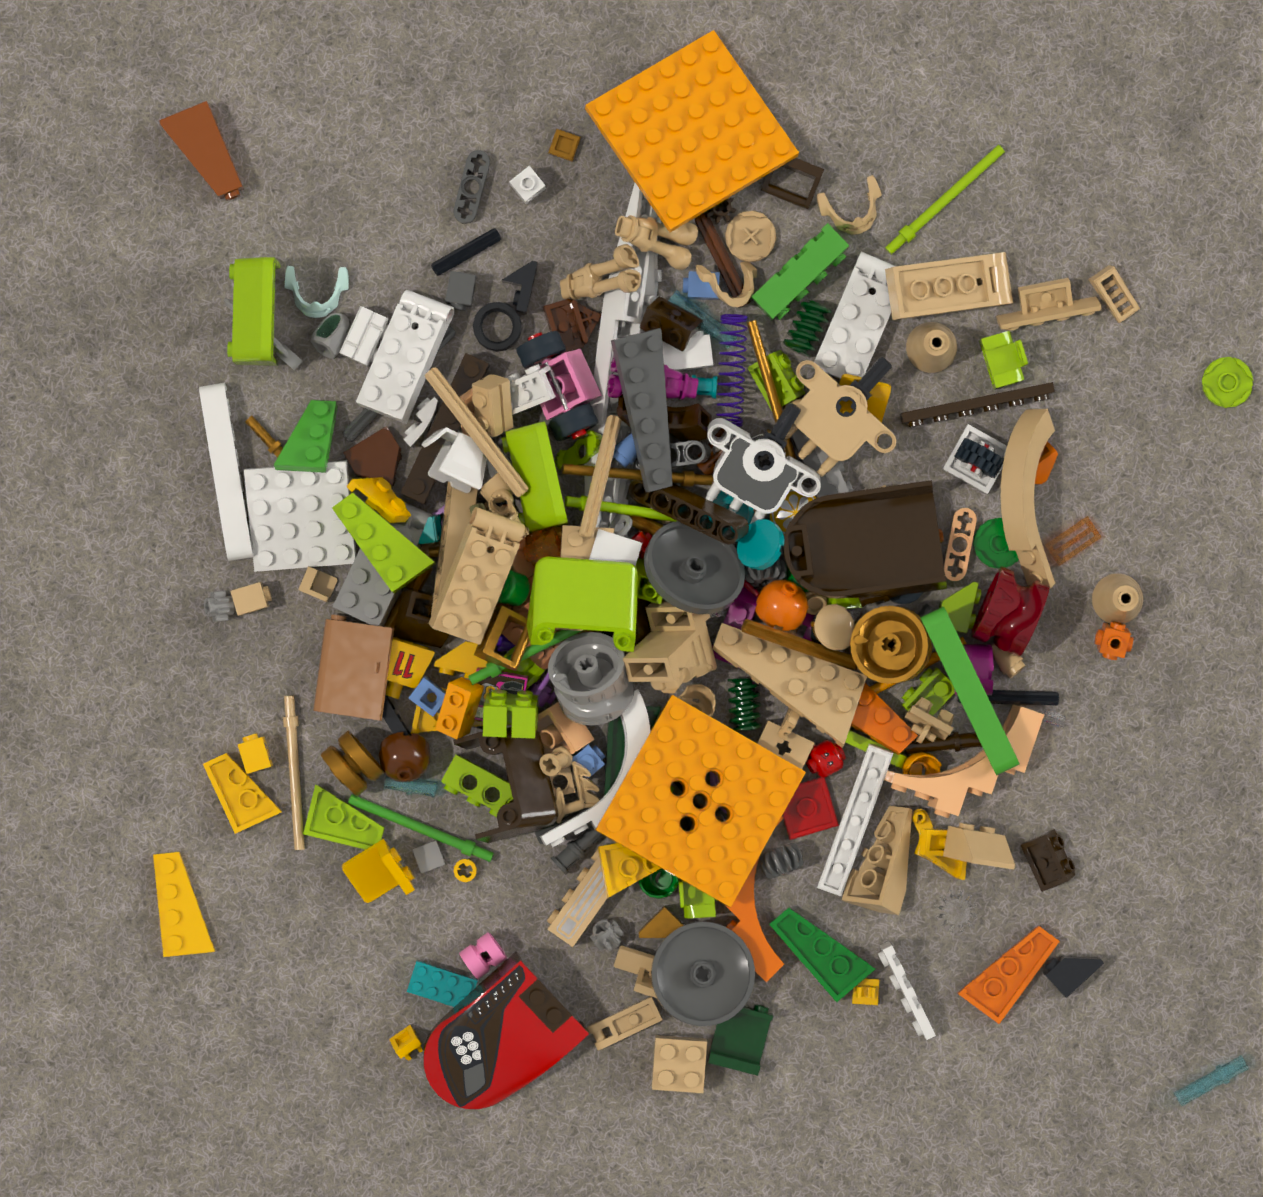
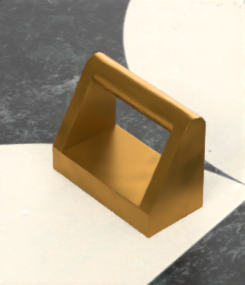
M504 606L495 608L481 644H478L474 655L485 661L517 671L530 641L527 630V618ZM506 621L524 626L510 660L493 652Z

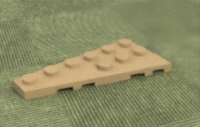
M721 623L712 649L736 668L739 667L749 674L753 681L757 684H762L778 700L799 716L808 719L817 726L816 728L819 731L829 735L836 741V744L843 748L867 676L746 634L740 629Z

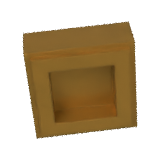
M556 129L548 154L573 162L581 137Z

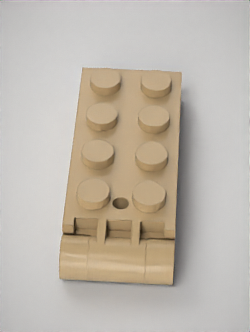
M1006 252L885 269L892 320L1013 303Z
M478 507L473 509L428 623L433 629L479 645L481 644L519 549V542L525 530L523 523Z

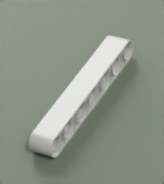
M225 383L201 386L199 387L226 554L228 561L252 558L254 555L251 547L250 525L247 523L246 500L243 499L242 493L244 491L242 476L239 474L238 466H240L238 452L234 445V441H236L233 424L230 421L229 399H227L225 392L227 387Z

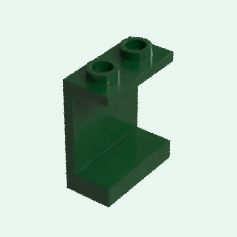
M754 1004V1008L744 1006L734 1017L717 1024L708 1063L758 1076L770 1022L773 1020V1013L768 1012L769 1008Z

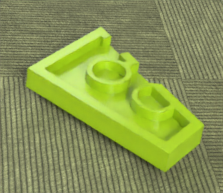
M315 784L303 832L304 835L364 850L382 840L384 826Z

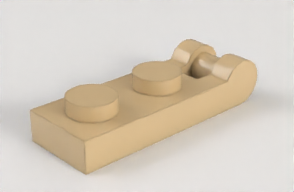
M650 996L587 1026V1029L596 1040L594 1044L597 1050H601L663 1019L653 998ZM609 1026L612 1035L605 1037L602 1029Z

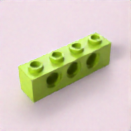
M455 754L441 780L445 784V790L454 795H457L459 792L468 796L466 801L479 808L481 804L489 807V813L497 817L498 810L503 805L513 800L508 781L458 754ZM466 775L476 777L477 786L474 789L464 787L463 778ZM495 787L499 790L500 798L497 801H489L486 798L485 792L488 788Z

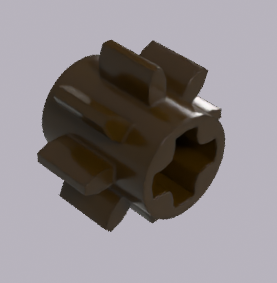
M727 198L717 204L725 206L723 211L717 212L715 210L716 206L709 209L706 218L712 217L715 219L716 225L722 218L725 222H729L730 216L728 213L736 212V209L731 207V202L734 198Z

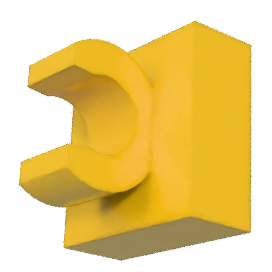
M865 978L852 990V1004L878 1005L879 979Z
M411 1025L389 1039L400 1059L405 1057V1059L410 1061L412 1058L409 1053L414 1049H417L420 1053L423 1052L422 1043Z

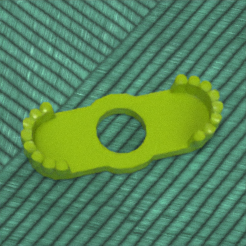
M592 430L587 431L588 436L577 440L574 446L568 450H559L555 457L556 467L561 470L562 464H586L591 457L599 452L602 435ZM584 444L586 454L581 459L578 452L580 446Z

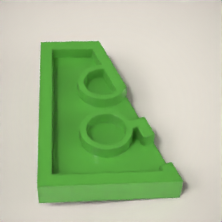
M310 401L274 463L275 470L326 473L338 408L336 401Z

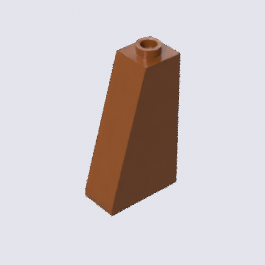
M207 101L159 120L163 129L220 199L225 197L226 201L240 196L239 191L244 190V187Z

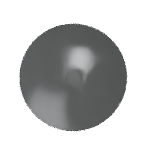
M678 521L660 528L653 535L645 550L644 567L651 585L663 599L683 611L694 614L720 612L735 601L743 588L745 570L744 565L738 558L735 546L733 544H724Z
M696 922L676 929L662 941L653 958L651 981L659 1003L671 1016L686 1024L711 1026L729 1020L745 1006L754 987L755 967L748 947L736 933L716 923Z

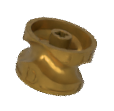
M881 606L867 612L855 625L850 642L851 654L858 669L868 678L886 684L902 683L918 676L927 666L933 648L932 641L920 616L909 609L897 606ZM890 641L895 642V647L893 649L888 647V643Z

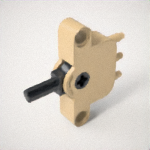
M880 357L858 382L854 380L850 385L840 386L813 361H802L797 366V378L810 391L796 405L801 409V412L785 439L790 438L797 429H800L810 438L798 453L802 460L807 455H810L817 446L829 456L817 470L821 477L828 473L838 461H844L852 457L865 441L881 453H888L896 446L895 435L867 410V400L872 396L869 392L892 368L891 363L884 357ZM810 364L815 368L813 378H802L800 369L803 365ZM851 400L853 402L851 404L852 412H840V401L847 402ZM881 434H888L892 438V444L886 449L880 448L877 444V438Z

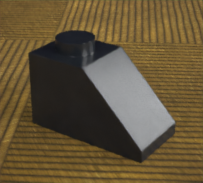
M1055 956L1044 966L1047 970L1043 974L1067 998L1099 969L1104 962L1098 957L1061 956L1057 959Z

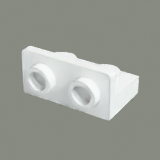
M537 364L527 368L525 375L520 376L517 372L506 377L510 381L512 415L556 397L545 374L551 370L549 365L540 368V365Z

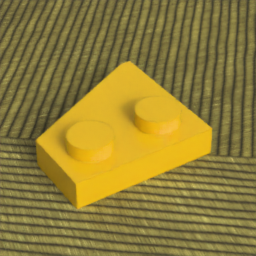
M383 477L352 479L347 485L351 492L359 490L367 496L368 499L365 503L376 510L389 523L406 522L411 516L404 501L396 496L391 489L390 483L383 479Z
M921 828L919 854L956 879L965 880L967 862L943 856L948 829Z

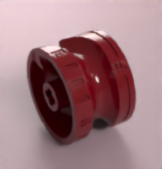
M1001 566L996 572L974 622L971 638L986 642L990 637L994 636V644L999 649L1020 657L1035 631L1050 587L1036 580L1029 586H1020L1015 582L1014 571Z

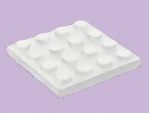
M347 460L328 462L326 473L275 470L274 466L244 469L251 544L254 555V572L307 568L308 566L353 564L357 556L355 540L332 509L333 506L350 495V490L347 488L349 484Z

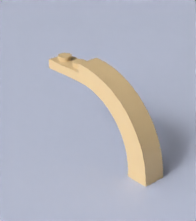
M1026 409L1011 433L1004 456L1001 476L1002 521L1009 551H1016L1027 585H1031L1036 580L1043 585H1048L1049 589H1051L1055 581L1037 528L1034 488L1041 453L1055 429L1048 409Z

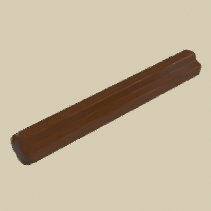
M702 213L695 218V223L732 298H736L741 294L744 285L711 219L706 218L708 213ZM749 299L745 305L740 306L738 308L748 305L751 302V300Z

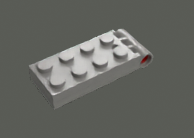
M404 502L411 514L406 522L389 524L416 547L421 549L423 544H418L428 517L433 516V514ZM360 548L333 607L370 625L384 627L401 589L395 594L392 593Z

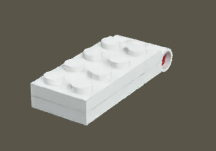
M864 252L860 253L814 360V363L828 375L841 379L843 374L863 377L866 373L891 314L885 269L896 266ZM869 289H874L875 294H869Z
M405 290L400 303L396 306L356 403L363 408L407 424L426 380L425 374L430 370L446 330L453 318L454 307L410 290Z

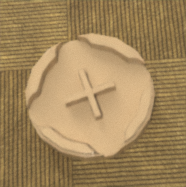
M756 211L742 212L735 216L727 226L725 233L726 245L730 253L741 261H760L767 257L774 248L776 241L775 227L762 213Z

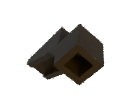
M622 394L618 398L617 415L630 427ZM699 403L685 407L667 406L669 434L672 433L681 442L700 441L708 438V426L712 421V415Z

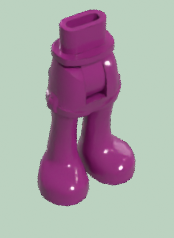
M613 355L610 371L618 373ZM664 365L666 398L683 400L687 397L695 399L698 379L689 377L688 373L682 374ZM611 374L608 378L607 392L611 398H619L622 395L619 375Z

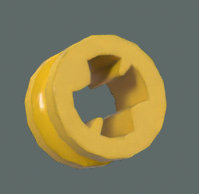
M461 859L454 866V875L461 882L471 881L477 873L476 864L470 859ZM463 863L465 866L471 865L473 871L469 873L472 875L469 877L465 875L460 876L458 870H461L459 865Z

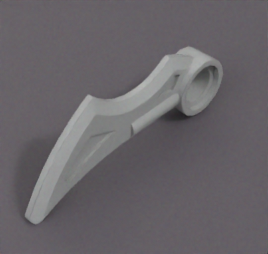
M225 298V305L233 311V302ZM274 337L273 350L276 352L275 354L295 371L303 361Z

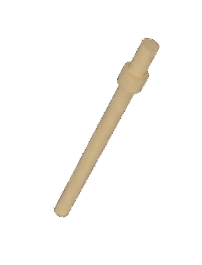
M293 695L284 696L285 717H283V727H286L294 850H303L305 845L296 726H299V720L295 714V699Z

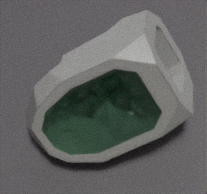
M333 313L324 318L313 332L310 340L316 351L325 357L334 359L339 354L347 337L349 319L345 314Z

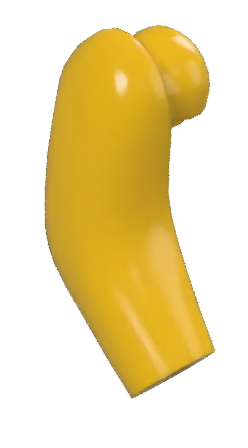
M916 809L912 813V821L919 833V841L914 854L921 856L919 854L921 828H934L928 813L924 809Z

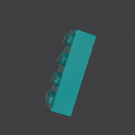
M417 960L407 992L455 1007L476 988L478 979Z

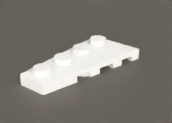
M889 941L880 945L882 952L878 953V956L884 967L889 965L893 973L889 978L895 990L901 989L905 997L901 999V1002L906 1012L912 1011L916 1019L912 1024L917 1035H924L926 1040L936 1036L921 1004L917 1000L918 998L913 987L906 978V973L900 961L895 955L896 952Z

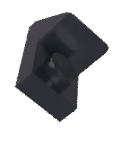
M531 261L502 279L503 283L521 286V291H515L513 305L517 306V312L527 314L538 267L537 261Z

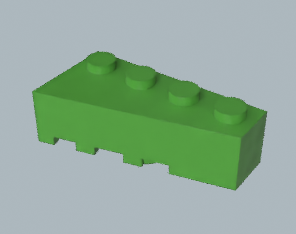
M828 223L816 237L808 241L798 254L794 255L779 272L775 273L751 297L752 301L771 321L775 317L781 320L791 310L788 305L794 299L800 302L809 293L806 288L812 282L816 285L819 284L828 275L825 270L831 264L836 267L846 258L844 252L849 245Z

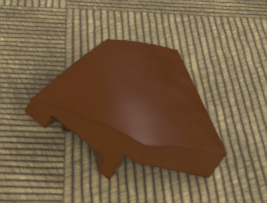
M566 299L543 306L550 332H559L566 348L565 352L582 349L588 342L594 327L601 317V314L586 308L574 299Z
M387 426L343 452L357 476L362 479L383 477L391 486H394L396 481L395 474L399 461L402 460V455L400 453L401 448Z

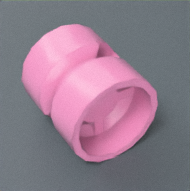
M490 932L477 939L476 946L469 945L459 952L462 960L477 979L490 971L491 965L496 967L507 959L506 954ZM487 951L489 955L484 958L481 953Z

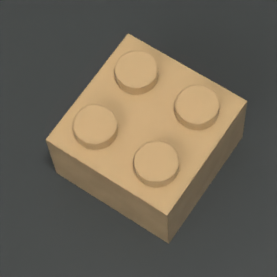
M655 1035L652 1090L703 1093L707 1039Z

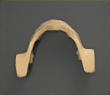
M873 175L867 177L869 188L867 195L870 207L868 214L864 218L857 217L853 222L841 219L835 213L832 205H830L825 193L817 194V203L821 215L830 216L837 229L851 235L869 230L877 216L875 201L882 196L876 178Z
M750 262L740 263L744 274V286L741 294L736 298H730L727 292L720 290L715 273H711L702 265H696V272L702 282H709L716 296L729 306L740 307L745 305L754 293L753 278H757V269Z

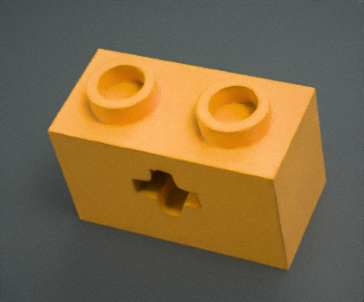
M463 677L449 682L435 730L455 739L470 734L484 686L477 683L472 685L470 680Z

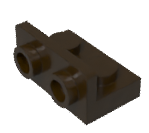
M659 296L646 308L639 327L643 331L661 328L662 341L680 351H684L690 338L701 328L703 319Z
M1055 829L1020 845L1041 892L1068 882L1075 876V865L1072 859L1067 857L1064 850V841L1056 833Z

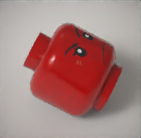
M825 740L813 746L808 756L809 759L806 760V765L812 774L817 773L820 777L826 778L843 768V761L846 760L843 749L838 744Z

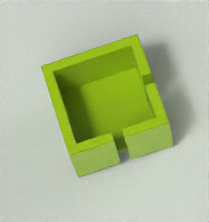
M492 690L491 693H487L483 706V736L506 737L507 725H512L511 738H535L538 727L539 695H533L531 691H518L517 694H507L505 690Z

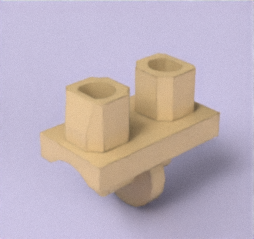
M923 697L907 711L904 719L912 722L911 730L919 734L916 742L921 744L924 738L934 742L936 736L945 740L953 730L951 725L954 714L942 709L937 718L931 716L928 713L933 704Z

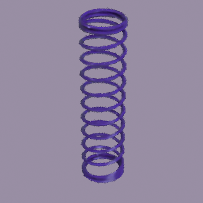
M723 314L720 316L721 324L739 326L745 329L721 331L720 334L744 338V340L719 342V344L736 346L744 350L719 352V354L735 356L744 360L719 362V365L738 367L743 370L719 372L718 375L740 378L742 381L718 383V385L742 389V391L717 393V395L734 397L742 401L717 403V406L733 407L741 411L717 413L716 415L736 418L725 420L733 421L731 422L732 424L742 427L743 419L734 415L744 412L741 407L735 405L744 402V399L736 396V394L743 393L745 389L735 384L743 383L745 379L735 374L746 371L743 366L736 364L746 361L745 357L737 355V353L745 352L747 349L736 343L745 342L747 338L736 333L745 332L748 329L744 325L737 324L747 322L748 317L739 314Z

